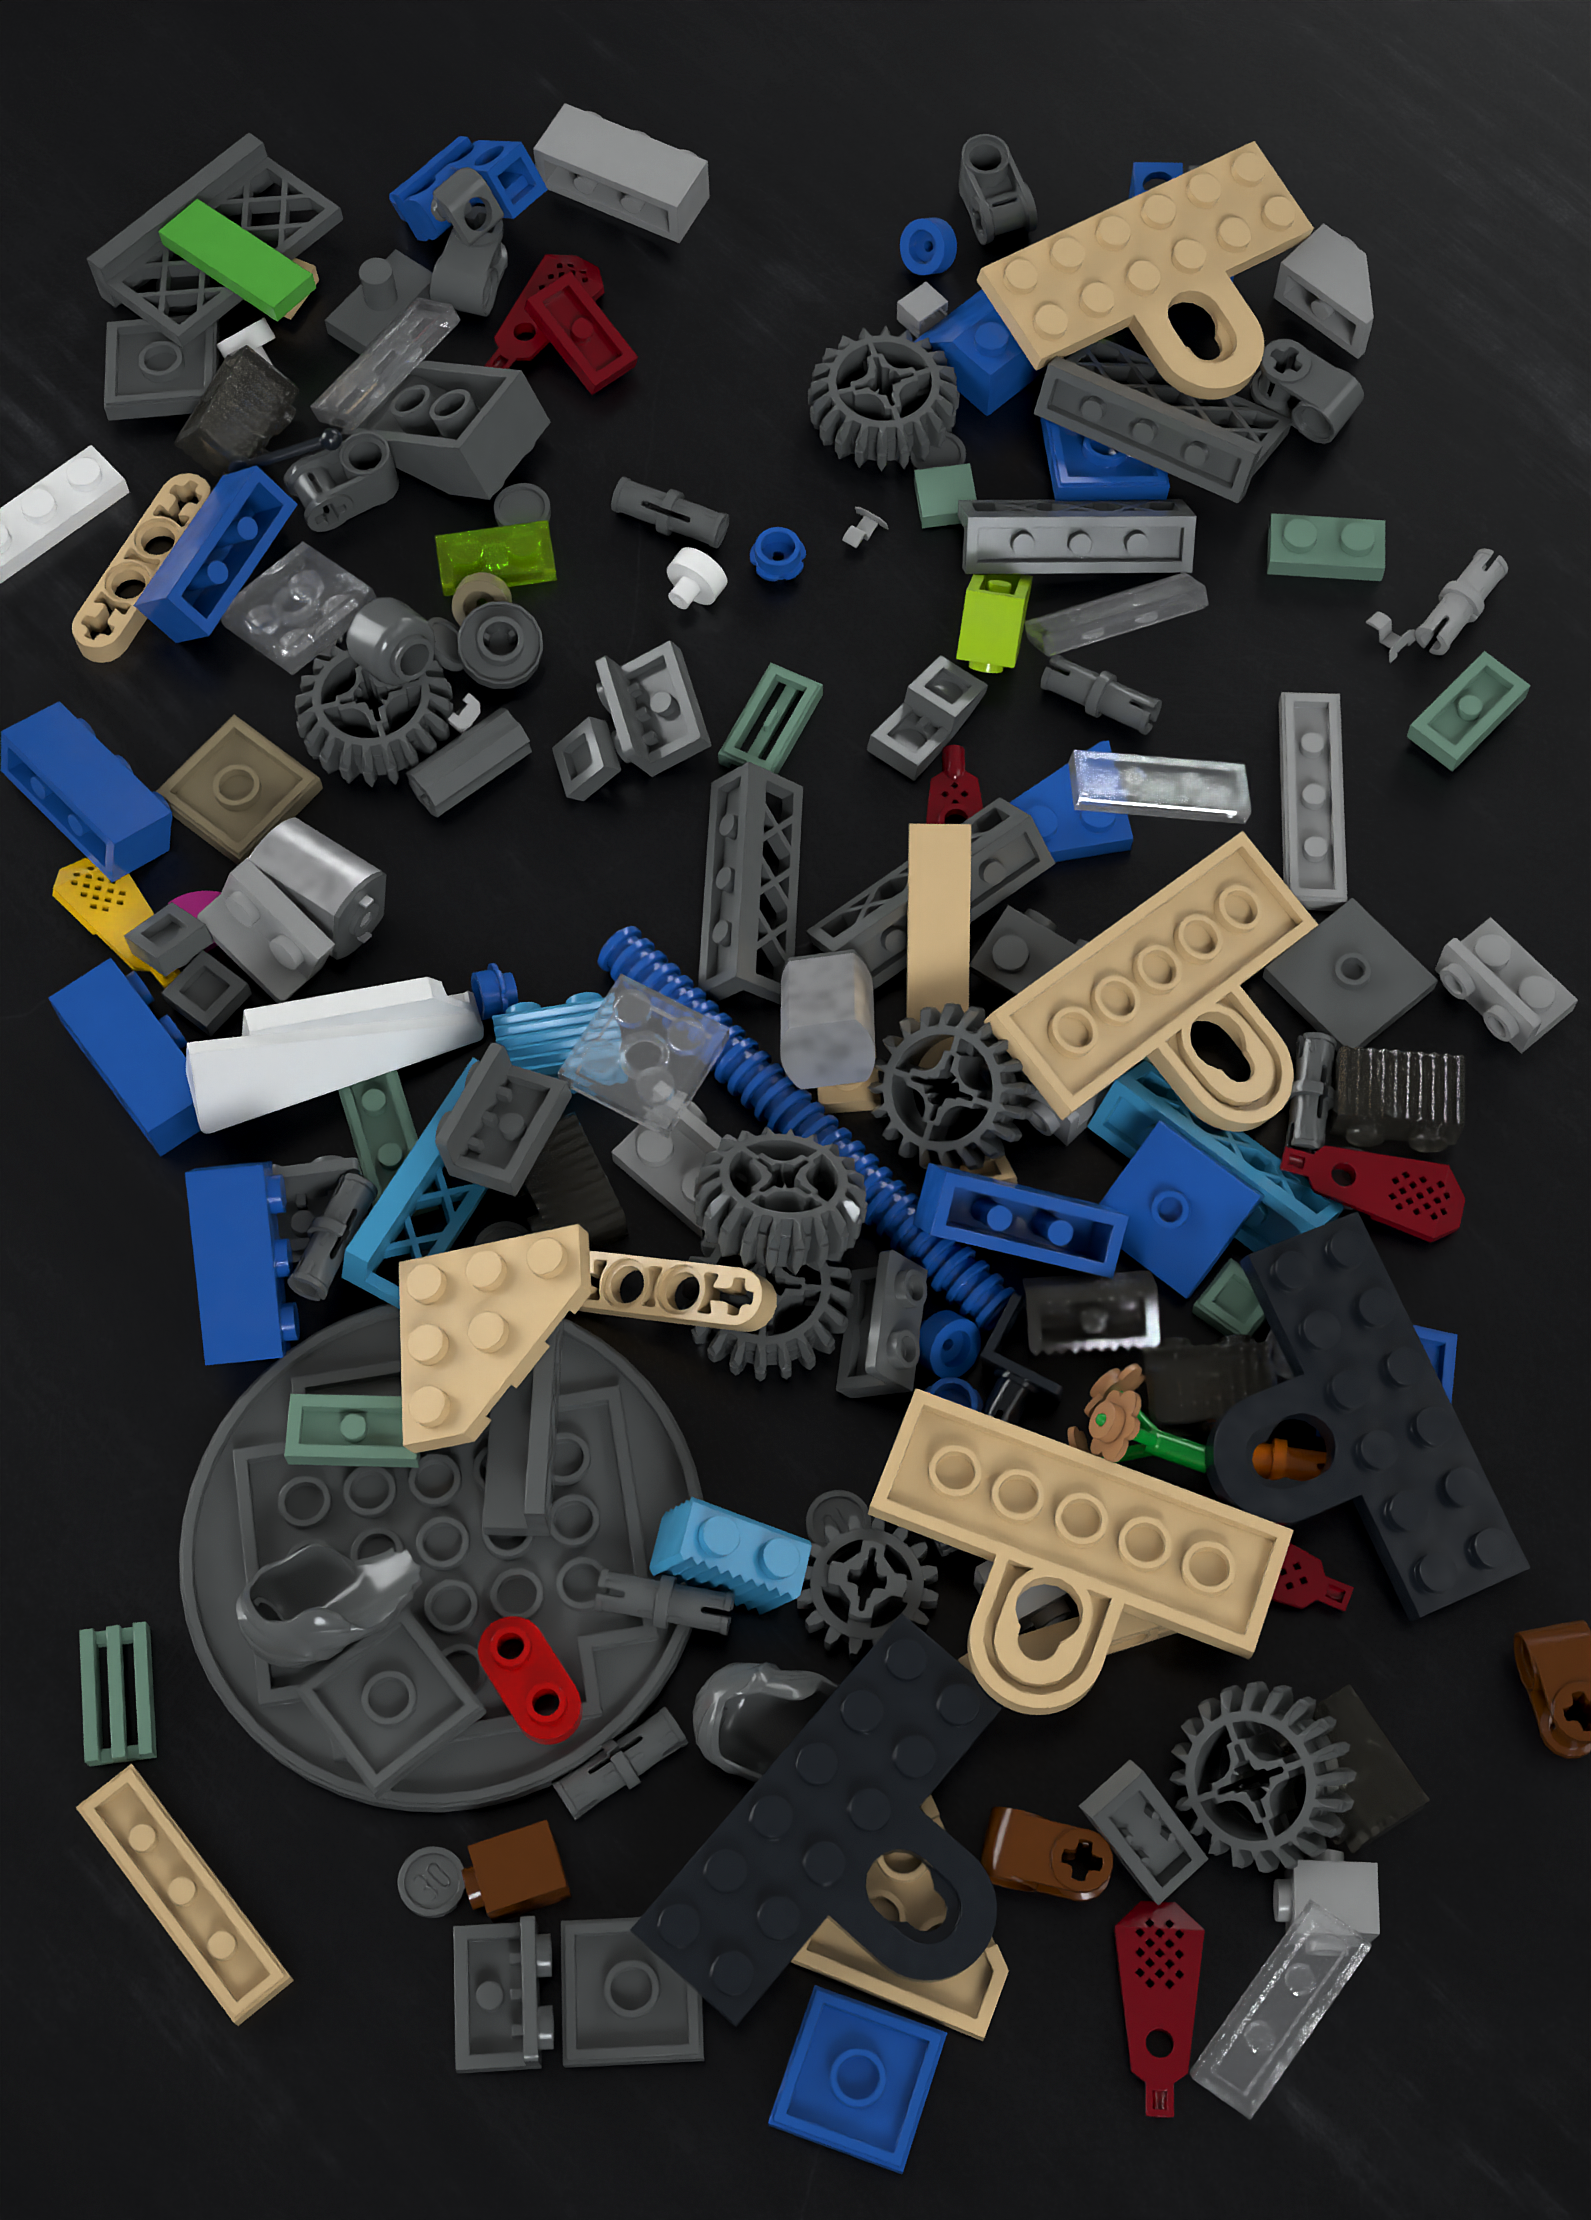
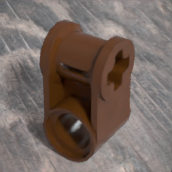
M1577 1620L1515 1633L1513 1650L1517 1670L1522 1683L1528 1691L1540 1730V1736L1544 1744L1554 1754L1564 1758H1580L1591 1752V1630L1584 1620ZM1568 1710H1570L1575 1720H1586L1588 1726L1584 1731L1578 1721L1566 1720L1564 1715Z
M992 1807L979 1862L994 1885L1027 1892L1037 1891L1073 1901H1089L1097 1898L1107 1888L1113 1869V1854L1108 1842L1100 1834L1092 1830L1050 1821L1042 1816L1018 1809ZM1078 1850L1090 1852L1091 1865L1101 1868L1100 1871H1088L1085 1881L1073 1879L1072 1866L1062 1863L1063 1859L1068 1861L1074 1860Z

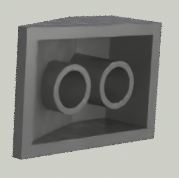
M402 358L341 431L343 440H346L358 432H375L387 441L396 468L450 495L490 500L503 487L506 478L521 459L533 449L536 440L551 422L522 370Z

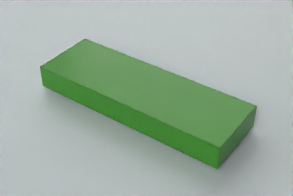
M196 199L158 231L163 246L277 322L316 289L312 273L199 199Z

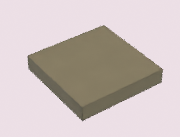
M234 714L156 792L167 801L172 811V816L236 865H239L246 858L250 857L257 845L273 828L287 819L294 818L323 789V786L318 776Z

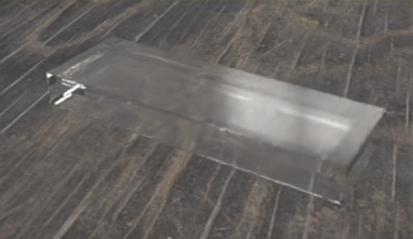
M417 297L310 406L318 420L323 423L355 430L458 324L461 319L452 304Z
M1184 572L1024 621L1028 641L1049 657L1204 609L1209 604L1205 585Z
M1073 750L1068 762L1074 810L1245 824L1252 812L1244 764Z
M1310 1899L1191 2068L1190 2074L1192 2079L1251 2119L1372 1947L1369 1940Z

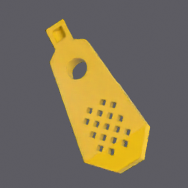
M88 858L59 869L52 896L92 935L97 934L134 971H150L164 989L181 973L177 968L165 977L132 954L124 935L153 916L154 913L129 873L111 882Z

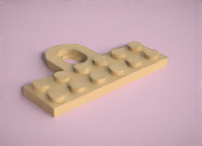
M1253 141L981 268L977 282L1036 371L1047 366L1056 356L1064 358L1129 327L1157 371L1172 387L1188 396L1199 399H1222L1234 395L1249 383L1259 367L1264 353L1262 328L1230 277L1301 244L1311 235L1314 227L1256 142ZM1182 302L1194 303L1209 313L1215 324L1214 339L1220 348V355L1216 359L1202 360L1189 347L1183 344L1168 318V309L1171 306Z
M1242 831L1000 1006L983 1022H990L992 1033L998 1041L1008 1040V1049L1006 1051L1013 1059L1021 1061L1024 1074L1062 1121L1145 1057H1148L1188 1109L1203 1122L1225 1131H1248L1259 1127L1284 1107L1292 1092L1294 1070L1290 1053L1283 1039L1240 985L1318 926V924ZM1209 1021L1220 1026L1231 1037L1250 1065L1251 1072L1247 1081L1236 1082L1231 1080L1221 1069L1207 1065L1197 1056L1192 1047L1190 1037L1194 1022Z
M917 1388L912 1396L868 1515L994 1562L969 1629L967 1642L968 1658L978 1683L990 1697L1004 1707L1029 1715H1046L1065 1710L1076 1704L1089 1692L1103 1667L1122 1611L1249 1660L1255 1651L1294 1531ZM1043 1584L1057 1586L1067 1592L1077 1604L1080 1616L1078 1629L1070 1637L1059 1643L1055 1654L1049 1659L1042 1661L1031 1660L1019 1649L1018 1634L1021 1626L1015 1610L1016 1602L1019 1596L1030 1587Z

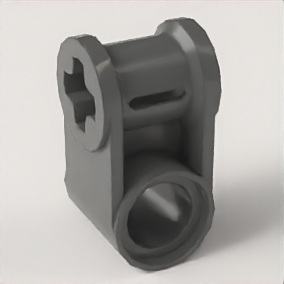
M980 134L968 139L963 145L961 152L958 188L960 196L970 214L979 242L982 245L993 243L994 236L1021 228L1026 233L1036 230L1038 218L1034 198L1028 185L1023 182L1007 144L1001 138L990 134Z
M474 206L464 216L466 224L470 229L477 230L484 224L486 219L485 206ZM502 219L469 248L463 243L453 227L443 254L438 258L432 273L430 300L433 305L484 317L490 314L496 299L498 286L508 264V253L505 246L501 243L504 231Z
M1278 339L1272 341L1264 348L1263 357L1260 362L1261 370L1255 375L1251 384V396L1255 404L1292 419L1291 426L1298 429L1306 438L1322 444L1329 443L1335 438L1364 399L1362 386L1354 376L1345 370L1334 367L1308 351L1300 343L1291 339ZM1293 357L1294 361L1291 369H1286L1289 358ZM1274 383L1272 395L1269 396L1267 393L1269 386Z
M362 431L342 441L341 446L336 450L329 451L325 449L293 463L285 473L284 485L291 495L297 496L305 508L304 519L310 529L317 532H325L337 528L346 520L366 510L388 502L398 491L399 478L387 441L375 432ZM309 473L314 475L315 479L313 481H310ZM326 505L329 509V513H325L323 510V507H325Z

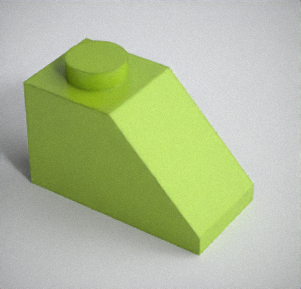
M973 574L966 590L956 659L969 661V668L986 673L1003 672V667H1015L1033 576L1024 574Z

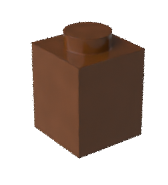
M547 1819L467 1846L473 1866L461 1869L467 1895L473 1910L485 1906L486 1913L493 1924L572 1898L554 1835Z

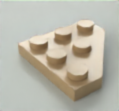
M579 1224L399 1262L402 1432L404 1447L413 1453L475 1442L491 1422V1419L487 1417L488 1413L510 1385L517 1389L550 1347L545 1341L569 1311L576 1314L591 1295L589 1235Z
M930 1795L920 1809L944 1829L939 1817V1811L932 1795ZM895 1852L882 1856L872 1864L867 1873L866 1890L869 1901L884 1918L890 1921H907L914 1928L927 1932L935 1930L942 1925L946 1917L945 1903L940 1895L933 1890L930 1872L921 1860L910 1854ZM828 1918L791 1961V1963L981 2041H984L1009 1972L998 1945L995 1944L993 1937H991L982 1955L969 1968L957 1976L932 1983L906 1980L887 1971Z

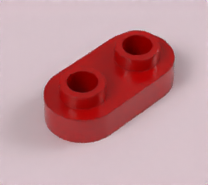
M518 1616L503 1617L491 1623L484 1630L478 1644L479 1661L489 1681L527 1738L544 1745L565 1741L577 1730L583 1715L582 1701L575 1684L534 1623ZM516 1639L524 1644L522 1653L515 1659H505L499 1655L502 1644L507 1640ZM544 1695H553L559 1699L558 1709L548 1716L538 1714L535 1711L537 1700Z

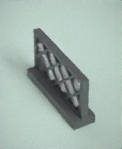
M251 133L242 137L87 258L99 293L104 300L115 308L121 303L181 348L185 347L243 300V298L226 287L209 288L210 276L186 260L176 261L180 256L162 244L158 231L196 199L201 200L228 219L231 216L242 215L241 227L263 242L278 241V247L275 250L290 260L300 255L343 220L339 206L267 157L264 143ZM273 183L281 187V196L257 197ZM314 210L318 213L309 222L289 224L290 211ZM280 212V221L277 225L251 226L252 214ZM199 276L198 289L171 291V280L173 277ZM161 278L160 291L136 293L137 290L151 279ZM197 305V311L180 325L169 318V307Z
M1104 338L1072 353L1066 360L1056 356L1048 364L1034 410V414L1235 503H1239L1246 495L1251 478L1288 435L1293 421L1236 395L1215 400L1188 396L1167 383L1148 357ZM1096 358H1099L1108 363H1099ZM1116 381H1126L1128 384H1120ZM1167 403H1177L1178 406H1171ZM1198 403H1203L1207 406H1199ZM1217 425H1227L1229 428H1222ZM1249 425H1254L1258 428H1250Z

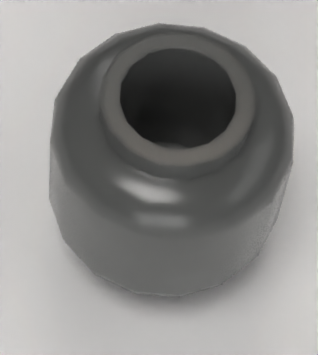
M391 597L377 598L364 605L349 625L346 639L348 653L353 660L378 681L391 686L403 685L422 676L433 661L436 642L434 630L426 619L402 601Z

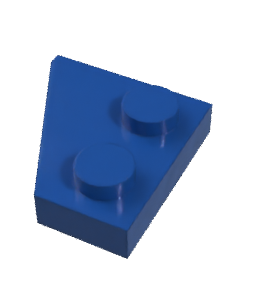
M1109 740L1097 743L1009 802L1031 815L1055 862L1132 849L1133 835Z

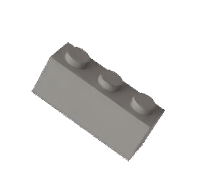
M564 103L533 149L536 169L548 190L677 243L681 242L710 197L707 160L699 158L691 151L677 149L652 139L644 132L630 130L603 119L597 113L583 111Z

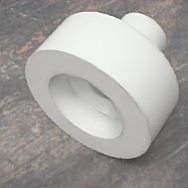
M262 318L218 343L217 347L227 364L243 357L253 376H256L273 366L262 345L276 337L266 319Z
M682 548L667 567V575L674 585L668 596L671 602L681 609H687L692 601L703 605L712 604L727 585V577L718 563L707 554L694 548Z

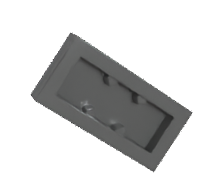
M396 249L386 259L371 258L366 260L359 269L361 284L325 319L328 334L370 361L430 300V284L433 272Z
M1131 1760L1127 1761L1079 1805L1144 1893L1157 1905L1161 1904L1208 1860V1857L1145 1772Z

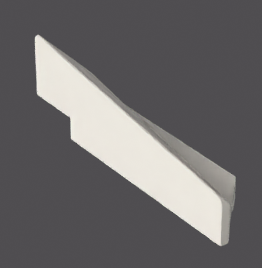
M430 977L245 1009L241 1037L187 1043L186 1075L199 1127L203 1133L210 1134L476 1043L483 1039L484 1027L473 992L466 991L465 993L447 996L442 982Z

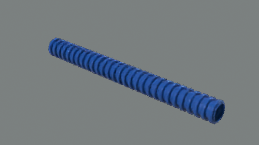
M629 926L613 934L600 950L597 961L599 967L604 971H611V978L616 983H624L623 988L628 995H637V1004L642 1008H649V1014L654 1020H663V1029L668 1033H675V1040L680 1045H689L688 1052L692 1057H702L701 1065L708 1071L715 1070L714 1077L719 1083L724 1084L728 1082V1092L733 1096L741 1095V1104L747 1109L755 1108L754 1117L761 1122L768 1121L767 1127L774 1134H787L790 1128H792L794 1136L802 1138L816 1134L818 1144L822 1146L837 1144L840 1157L855 1159V1170L864 1175V1185L866 1188L865 1202L868 1203L864 1223L868 1226L875 1224L877 1226L875 1230L876 1235L880 1239H891L889 1247L896 1252L903 1251V1256L928 1270L927 1278L930 1277L932 1279L931 1288L939 1293L944 1291L946 1293L945 1301L950 1306L958 1304L960 1306L959 1315L967 1319L972 1318L980 1333L992 1330L1000 1319L1013 1292L1018 1293V1291L1014 1287L1004 1288L1002 1286L1004 1278L999 1273L991 1275L989 1273L990 1264L987 1261H976L974 1259L976 1251L972 1247L966 1246L963 1248L961 1246L962 1242L929 1235L913 1225L920 1197L915 1193L907 1195L905 1193L907 1186L902 1180L893 1181V1172L888 1167L879 1168V1158L871 1153L866 1155V1147L861 1141L856 1140L852 1142V1132L844 1127L838 1129V1119L830 1114L825 1116V1107L820 1102L811 1103V1093L806 1089L798 1090V1087L788 1076L784 1077L785 1070L783 1066L778 1063L771 1064L772 1057L767 1051L762 1050L758 1052V1043L753 1038L745 1039V1030L738 1025L732 1026V1018L727 1013L718 1014L719 1005L712 1000L706 1001V993L700 988H693V980L686 975L680 976V968L676 964H667V956L662 951H654V943L650 939H642V933L637 927Z

